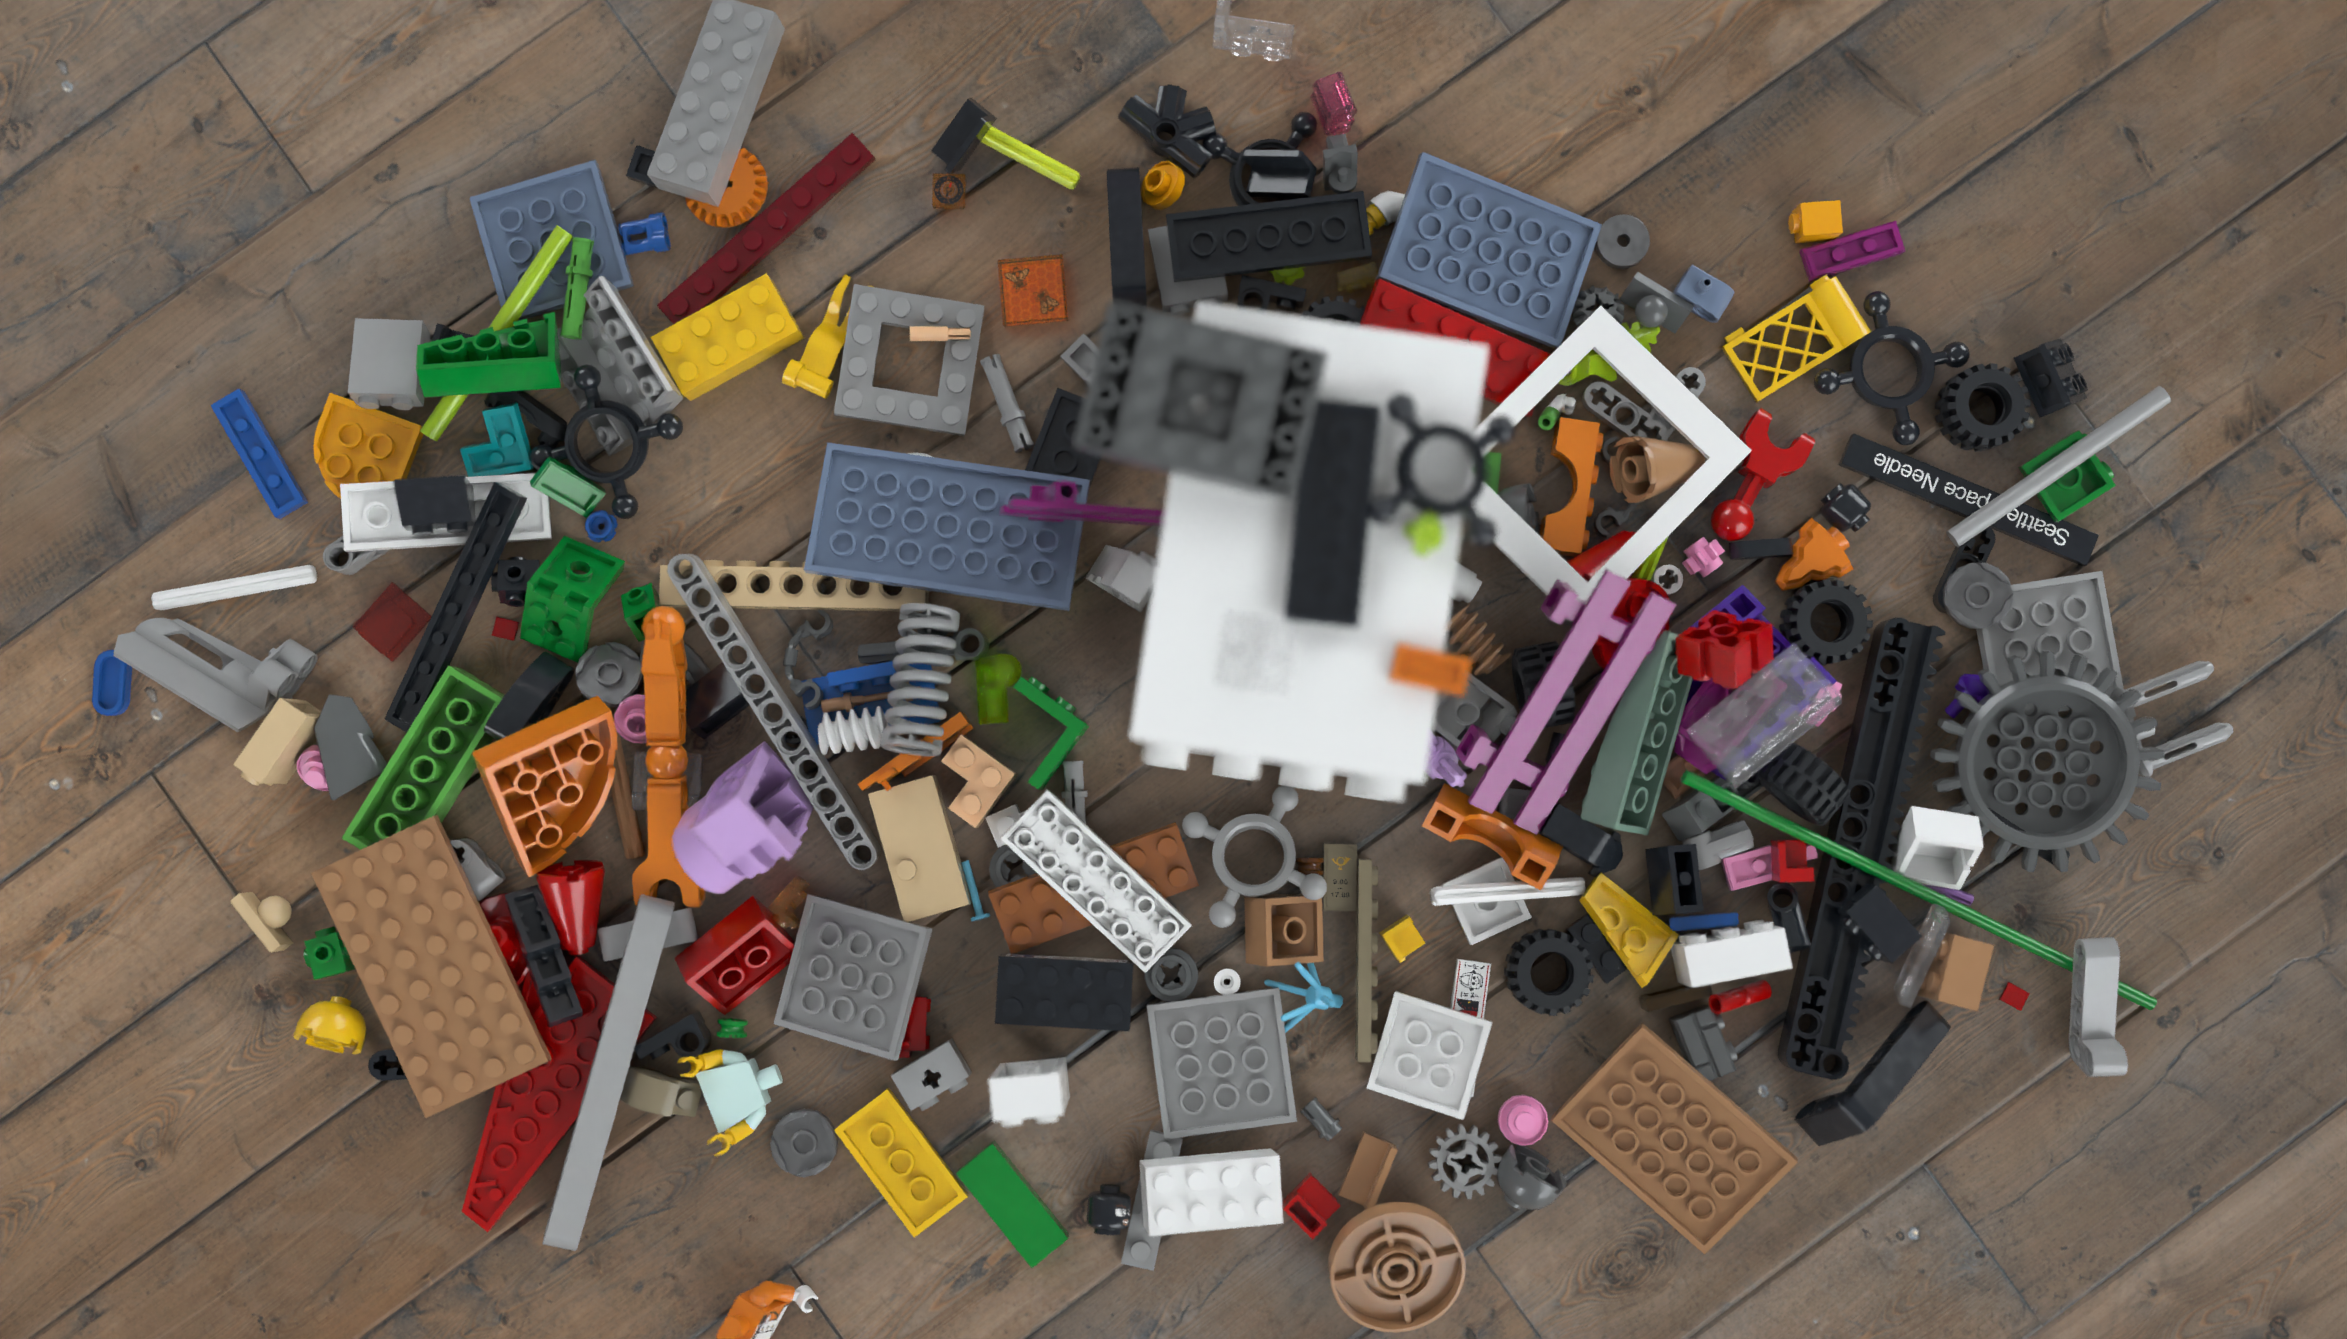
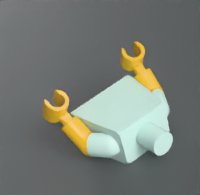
M723 1049L703 1053L696 1058H679L677 1063L688 1061L691 1064L690 1071L680 1074V1076L693 1077L696 1075L718 1133L724 1132V1134H717L711 1137L707 1142V1145L715 1140H719L722 1143V1150L714 1154V1156L726 1153L730 1148V1144L735 1145L752 1134L765 1117V1105L771 1102L767 1089L783 1083L781 1072L776 1064L759 1070L755 1058L746 1059L742 1053Z

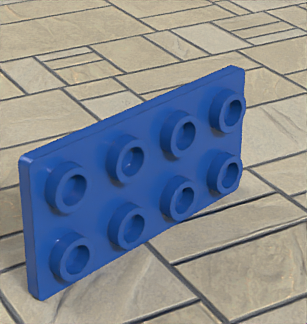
M893 661L830 672L827 673V676L812 678V680L821 688L824 696L823 700L842 697L843 693L851 692L852 696H867L895 690L890 684V677L897 673V671L893 668ZM923 663L908 664L919 670L933 671L932 665ZM909 681L910 685L916 687L936 689L933 683ZM809 689L802 695L806 722L810 734L817 745H819L818 725L822 723L824 713L821 705L813 710H808L805 707V704L812 701L816 695L815 690ZM887 699L854 706V711L857 717L861 718L863 708H867L871 717L875 716L877 706L881 707L884 715L888 709L893 707L888 703ZM924 699L909 701V703L919 706L939 708V704L936 701ZM846 709L839 710L844 719L847 720L850 712H846ZM837 711L828 712L831 721H835ZM920 716L901 717L919 724H934L941 721L940 719Z

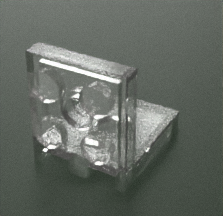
M1217 0L1213 28V48L1230 50L1232 54L1242 57L1258 54L1264 55V58L1270 61H1282L1283 58L1290 59L1294 32L1293 24L1231 16L1233 0Z

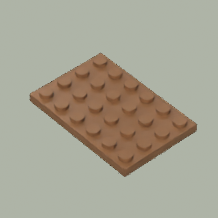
M1643 1023L1552 1115L1551 1119L1553 1123L1703 1254H1706L1798 1163L1797 1157Z

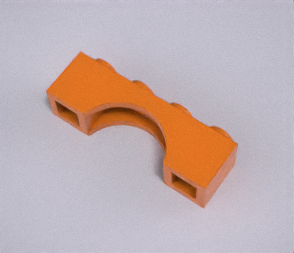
M1560 417L1555 423L1551 455L1559 459L1568 469L1572 479V493L1568 503L1562 510L1548 514L1541 519L1540 537L1559 555L1575 557L1581 554L1582 549L1586 550L1588 546L1590 532L1585 530L1586 517L1592 516L1594 508V498L1589 497L1591 484L1596 485L1599 473V466L1594 465L1596 452H1601L1604 436L1603 433L1599 432L1600 423Z
M1444 783L1422 827L1450 842L1458 839H1469L1490 847L1505 860L1511 875L1541 891L1558 862L1563 846L1539 833L1536 835L1515 825L1513 819L1496 810L1491 814L1469 804L1468 799L1470 796Z

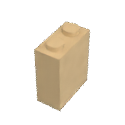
M279 698L233 764L243 771L241 777L257 786L259 784L272 786V784H287L297 770V760L306 748L314 745L317 741L314 727L321 711L305 700Z

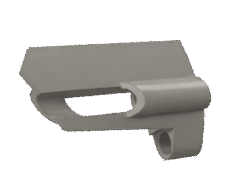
M167 618L148 619L140 623L134 632L118 635L113 655L236 732L244 730L268 715L279 698L292 699V696L306 680L318 660L317 654L296 641L288 639L277 649L272 648L269 651L268 657L260 661L178 618L174 620ZM183 634L221 658L223 663L222 669L219 670L172 641L168 636Z

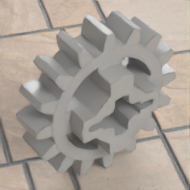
M1458 1124L1456 1133L1446 1128L1447 1137L1445 1139L1439 1136L1435 1137L1439 1144L1438 1149L1429 1148L1430 1154L1436 1157L1435 1160L1428 1162L1429 1168L1437 1169L1432 1175L1433 1180L1440 1181L1443 1179L1440 1186L1441 1190L1445 1192L1451 1187L1454 1198H1458L1461 1191H1464L1467 1199L1472 1198V1191L1477 1190L1481 1196L1484 1195L1482 1186L1485 1184L1491 1187L1495 1186L1490 1177L1492 1174L1497 1175L1498 1168L1494 1166V1163L1502 1160L1500 1155L1493 1154V1151L1498 1148L1497 1143L1490 1142L1487 1144L1486 1142L1490 1135L1484 1131L1478 1136V1128L1475 1125L1471 1126L1469 1132H1466L1462 1124ZM1462 1140L1461 1145L1454 1149L1448 1148L1454 1142ZM1477 1144L1483 1147L1487 1161L1479 1158L1476 1154ZM1466 1154H1468V1157L1475 1164H1465L1462 1169L1461 1165L1454 1159H1464ZM1443 1162L1452 1166V1179L1446 1175ZM1476 1174H1481L1478 1179L1468 1183L1469 1178Z

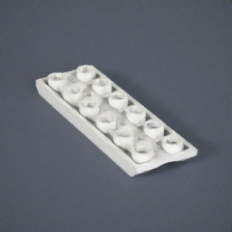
M1048 789L1000 837L1006 845L1145 973L1192 926L1183 914Z

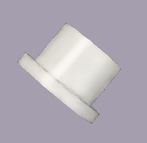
M1222 969L1215 975L1214 986L1222 995L1234 994L1240 987V977L1232 969ZM1230 979V983L1225 984L1224 980Z

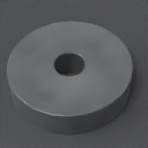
M1621 214L1613 216L1603 223L1595 248L1599 258L1606 265L1616 269H1627L1638 264L1646 255L1650 244V237L1646 226L1638 218ZM1624 237L1628 245L1625 247L1620 246L1617 243V238Z

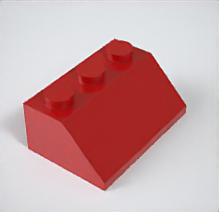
M751 896L674 959L685 982L725 1016L789 965L795 941L773 913L756 897Z

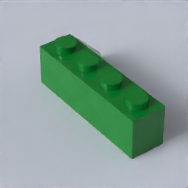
M555 312L544 314L543 320L528 323L527 319L513 322L514 327L494 331L493 327L481 329L480 333L469 338L457 335L417 345L416 372L424 397L561 388V359Z

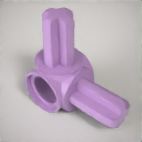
M1432 732L1426 773L1432 780L1435 778L1445 779L1451 787L1457 785L1462 787L1465 784L1464 780L1467 774L1458 765L1459 757L1442 736H1435Z

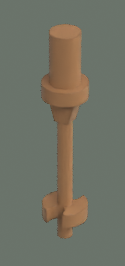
M891 691L867 696H852L851 692L843 693L842 697L821 700L823 713L846 709V712H850V710L854 709V706L864 704L865 702L887 699ZM905 699L907 702L913 701V699Z

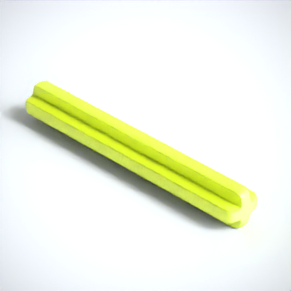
M992 126L980 141L1070 190H1073L1080 180L1079 172Z

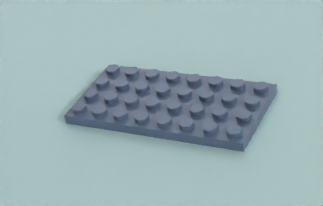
M827 442L804 571L809 574L1070 611L1084 521L1028 520L1029 517L999 515L1000 508L1008 505V502L1012 499L1029 500L1030 487L1032 485L1049 486L1055 481L1076 482L1077 495L1075 503L1087 504L1090 480Z

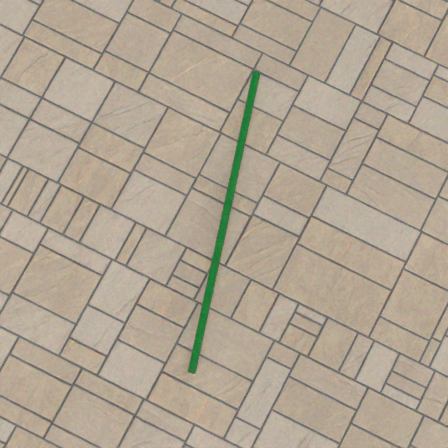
M1688 770L1683 773L1681 777L1682 783L2073 973L2072 957ZM2118 980L2119 996L2148 1010L2155 1008L2157 1004L2156 998Z

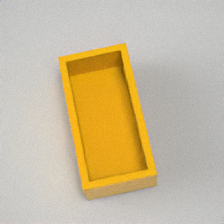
M766 273L655 334L651 339L681 394L689 401H692L804 339V336L776 285Z

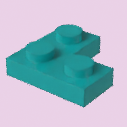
M518 403L483 410L482 414L490 441L467 445L460 449L468 477L503 475L533 469L534 467L529 460L531 447Z

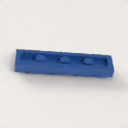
M237 389L210 405L275 518L281 519L309 503L245 391Z

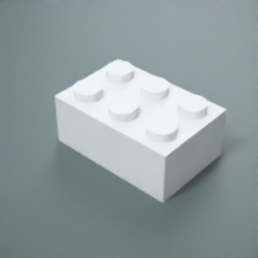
M1755 920L1744 923L1745 929L1740 930L1739 928L1722 927L1711 929L1712 935L1706 936V934L1699 935L1698 932L1679 935V941L1675 942L1671 948L1677 981L1693 988L1791 969L1792 963L1785 929L1773 926L1772 921Z

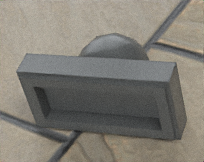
M1638 271L1619 299L1635 309L1637 321L1643 326L1652 328L1661 325L1673 333L1677 332L1694 307L1691 303Z

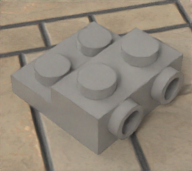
M1468 672L1463 696L1442 692L1436 699L1432 729L1446 739L1455 749L1458 748L1471 724L1484 729L1494 743L1501 733L1504 735L1508 734L1516 720L1517 711L1511 703Z

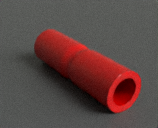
M1759 980L1738 988L1713 994L1709 997L1708 1003L1713 1013L1721 1014L1741 1008L1743 1005L1747 1006L1769 999L1772 995V990L1767 981Z

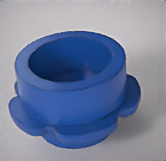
M598 510L587 518L585 530L592 541L599 543L604 540L608 542L616 535L615 528H617L618 523L613 515H608L604 510ZM604 524V529L600 530L599 525Z

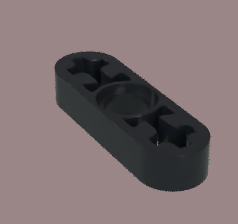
M1990 526L1981 532V539L1985 541L1984 544L1977 545L1972 554L1963 553V550H1972L1975 543L1974 538L1960 547H1955L1933 594L1934 606L1940 612L1948 614L1943 604V588L1948 577L1956 570L1957 562L1964 559L1970 563H1986L1996 539L1995 533Z

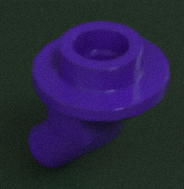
M1976 674L1961 675L1954 687L1960 692L1971 695L1977 703L1989 694L1988 689L1981 683L1979 676ZM1954 699L1946 707L1945 712L1952 718H1956L1965 707L1959 705L1956 699Z

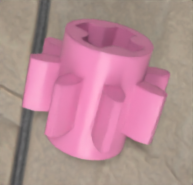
M1703 536L1683 551L1688 558L1682 564L1690 575L1699 572L1704 578L1723 564L1719 555L1724 553L1725 550L1717 539L1708 543Z

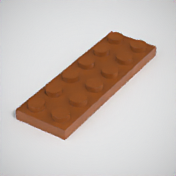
M1176 822L1110 846L1164 898L1199 886ZM1038 873L988 891L1011 955L1093 925Z

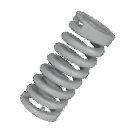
M907 603L901 605L899 620L903 621L898 624L897 628L898 633L902 636V638L895 642V649L900 655L896 656L892 663L897 673L890 677V684L895 690L891 691L887 697L888 703L893 707L885 712V720L890 726L883 730L880 746L883 749L902 754L941 755L943 741L933 739V744L917 741L916 736H913V734L941 737L944 735V729L937 725L911 722L901 717L920 716L930 719H945L947 713L942 708L919 706L904 701V699L946 702L949 699V694L943 690L919 688L906 682L923 681L946 685L950 684L952 678L944 672L919 670L908 664L923 663L938 667H951L954 664V659L949 655L920 652L910 647L926 646L936 649L953 650L956 648V641L944 636L923 635L912 629L928 628L927 634H931V629L956 632L959 629L960 613L939 605ZM919 611H921V612H927V615H926V614H921V613H918V612H919ZM931 612L941 614L944 616H933L931 615ZM910 734L909 739H905L898 735Z

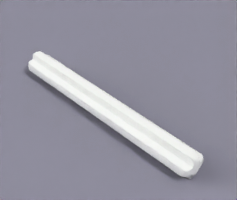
M304 565L154 592L151 597L152 604L156 610H166L311 584L317 581V572L314 566Z
M1582 877L1548 879L1541 891L1524 881L1437 886L1431 888L1430 899L1431 903L1437 906L1583 895L1586 887L1585 880Z

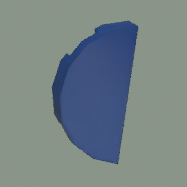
M1735 912L1669 918L1670 930L1673 931L1735 927L1739 925L1738 913Z

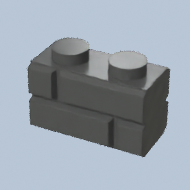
M1705 1004L1669 1018L1684 1059L1705 1078L1711 1081L1736 1070L1733 1061L1738 1060L1732 1043L1730 1041L1725 1042L1721 1030L1725 1028V1024L1721 1014L1713 1013L1710 1007Z

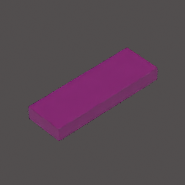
M1895 220L1806 247L1799 252L1808 280L1812 282L1826 274L1832 276L1901 255L1906 250Z

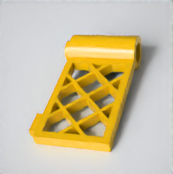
M1827 274L1809 285L1812 289L1810 293L1747 332L1741 327L1724 338L1727 344L1722 349L1756 403L1871 332L1836 276L1830 279ZM1805 304L1812 315L1809 327L1791 324L1794 310ZM1788 314L1786 322L1778 321ZM1815 322L1821 330L1814 329ZM1775 325L1785 328L1781 345L1762 341L1766 327ZM1789 329L1808 333L1804 350L1785 346ZM1759 332L1758 340L1750 339V337ZM1812 334L1825 336L1832 349L1824 354L1809 352ZM1742 342L1756 345L1752 363L1739 360L1733 348ZM1761 346L1779 350L1775 368L1757 364ZM1784 351L1802 355L1798 370L1792 372L1780 369ZM1807 356L1816 358L1805 365ZM1744 366L1751 368L1750 374L1747 373ZM1755 369L1774 373L1771 386L1762 392L1758 390L1753 382ZM1779 374L1786 375L1785 378L1777 382Z

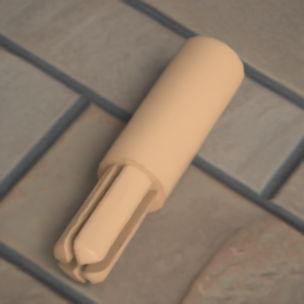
M909 326L910 341H948L950 339H970L971 337L970 328Z

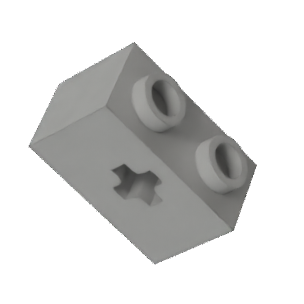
M951 1038L897 1070L891 1077L910 1110L912 1111L920 1107L924 1111L939 1102L937 1095L948 1089L953 1094L968 1084L966 1078L971 1075L972 1071ZM929 1069L932 1073L939 1071L941 1077L937 1080L938 1085L934 1081L927 1082L926 1077L929 1075Z

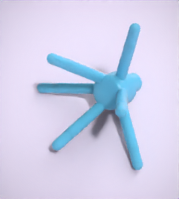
M1300 962L1295 963V968L1311 985L1308 989L1269 979L1264 982L1266 986L1305 996L1306 1005L1281 1016L1282 1021L1291 1019L1284 1025L1285 1033L1313 1009L1326 1010L1329 1006L1340 1008L1343 1004V997L1341 995L1334 994L1329 987L1321 985L1314 963H1307L1309 972Z

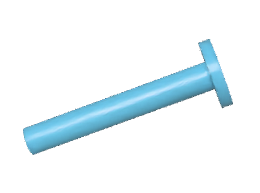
M969 860L961 862L976 915L970 918L971 922L990 917V913L984 914Z

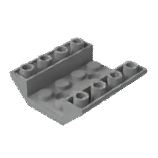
M600 276L584 294L590 308L584 314L582 340L563 338L560 336L561 328L557 329L561 359V378L565 387L569 389L581 409L588 405L584 390L578 388L574 382V373L582 365H592L601 374V382L597 387L601 401L609 400L622 403L636 412L645 426L655 424L662 415L670 413L683 397L616 287L604 276ZM595 414L587 419L598 441L603 445L609 456L618 453L633 443L629 429L618 418L608 414Z

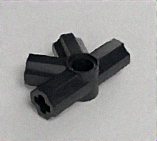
M1170 84L1159 86L1155 109L1137 94L1131 97L1123 106L1118 119L1150 143L1151 149L1157 155L1169 158L1194 179L1199 176L1212 159V154L1197 143V141L1216 134L1214 119L1207 106L1184 114L1187 91L1179 86ZM1163 132H1167L1171 134L1173 138L1168 141H1163L1159 139L1157 135Z

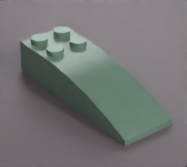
M1664 630L1656 641L1654 649L1644 658L1628 685L1609 724L1597 760L1592 767L1589 789L1582 801L1581 819L1615 830L1642 835L1649 834L1693 680L1692 677L1678 674L1675 638L1679 634Z

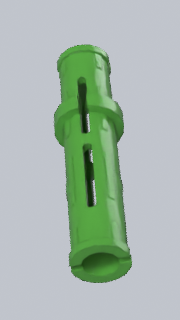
M572 238L570 265L566 267L565 273L568 275V284L560 336L563 338L582 340V326L586 306L584 294L587 291L589 279L593 275L590 267L594 241L590 239Z

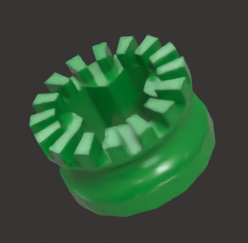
M718 1018L717 1023L720 1024L721 1028L716 1032V1036L729 1038L730 1035H732V1038L747 1037V1033L744 1032V1026L748 1025V1020Z

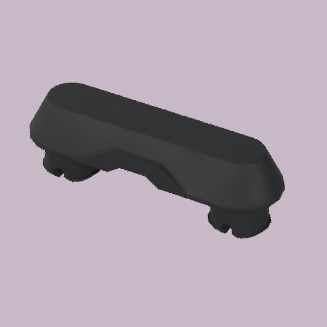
M525 391L489 393L484 400L487 407L518 403L520 412L526 416L530 423L542 431L539 437H537L540 445L545 444L553 449L557 448L559 441H565L567 422Z

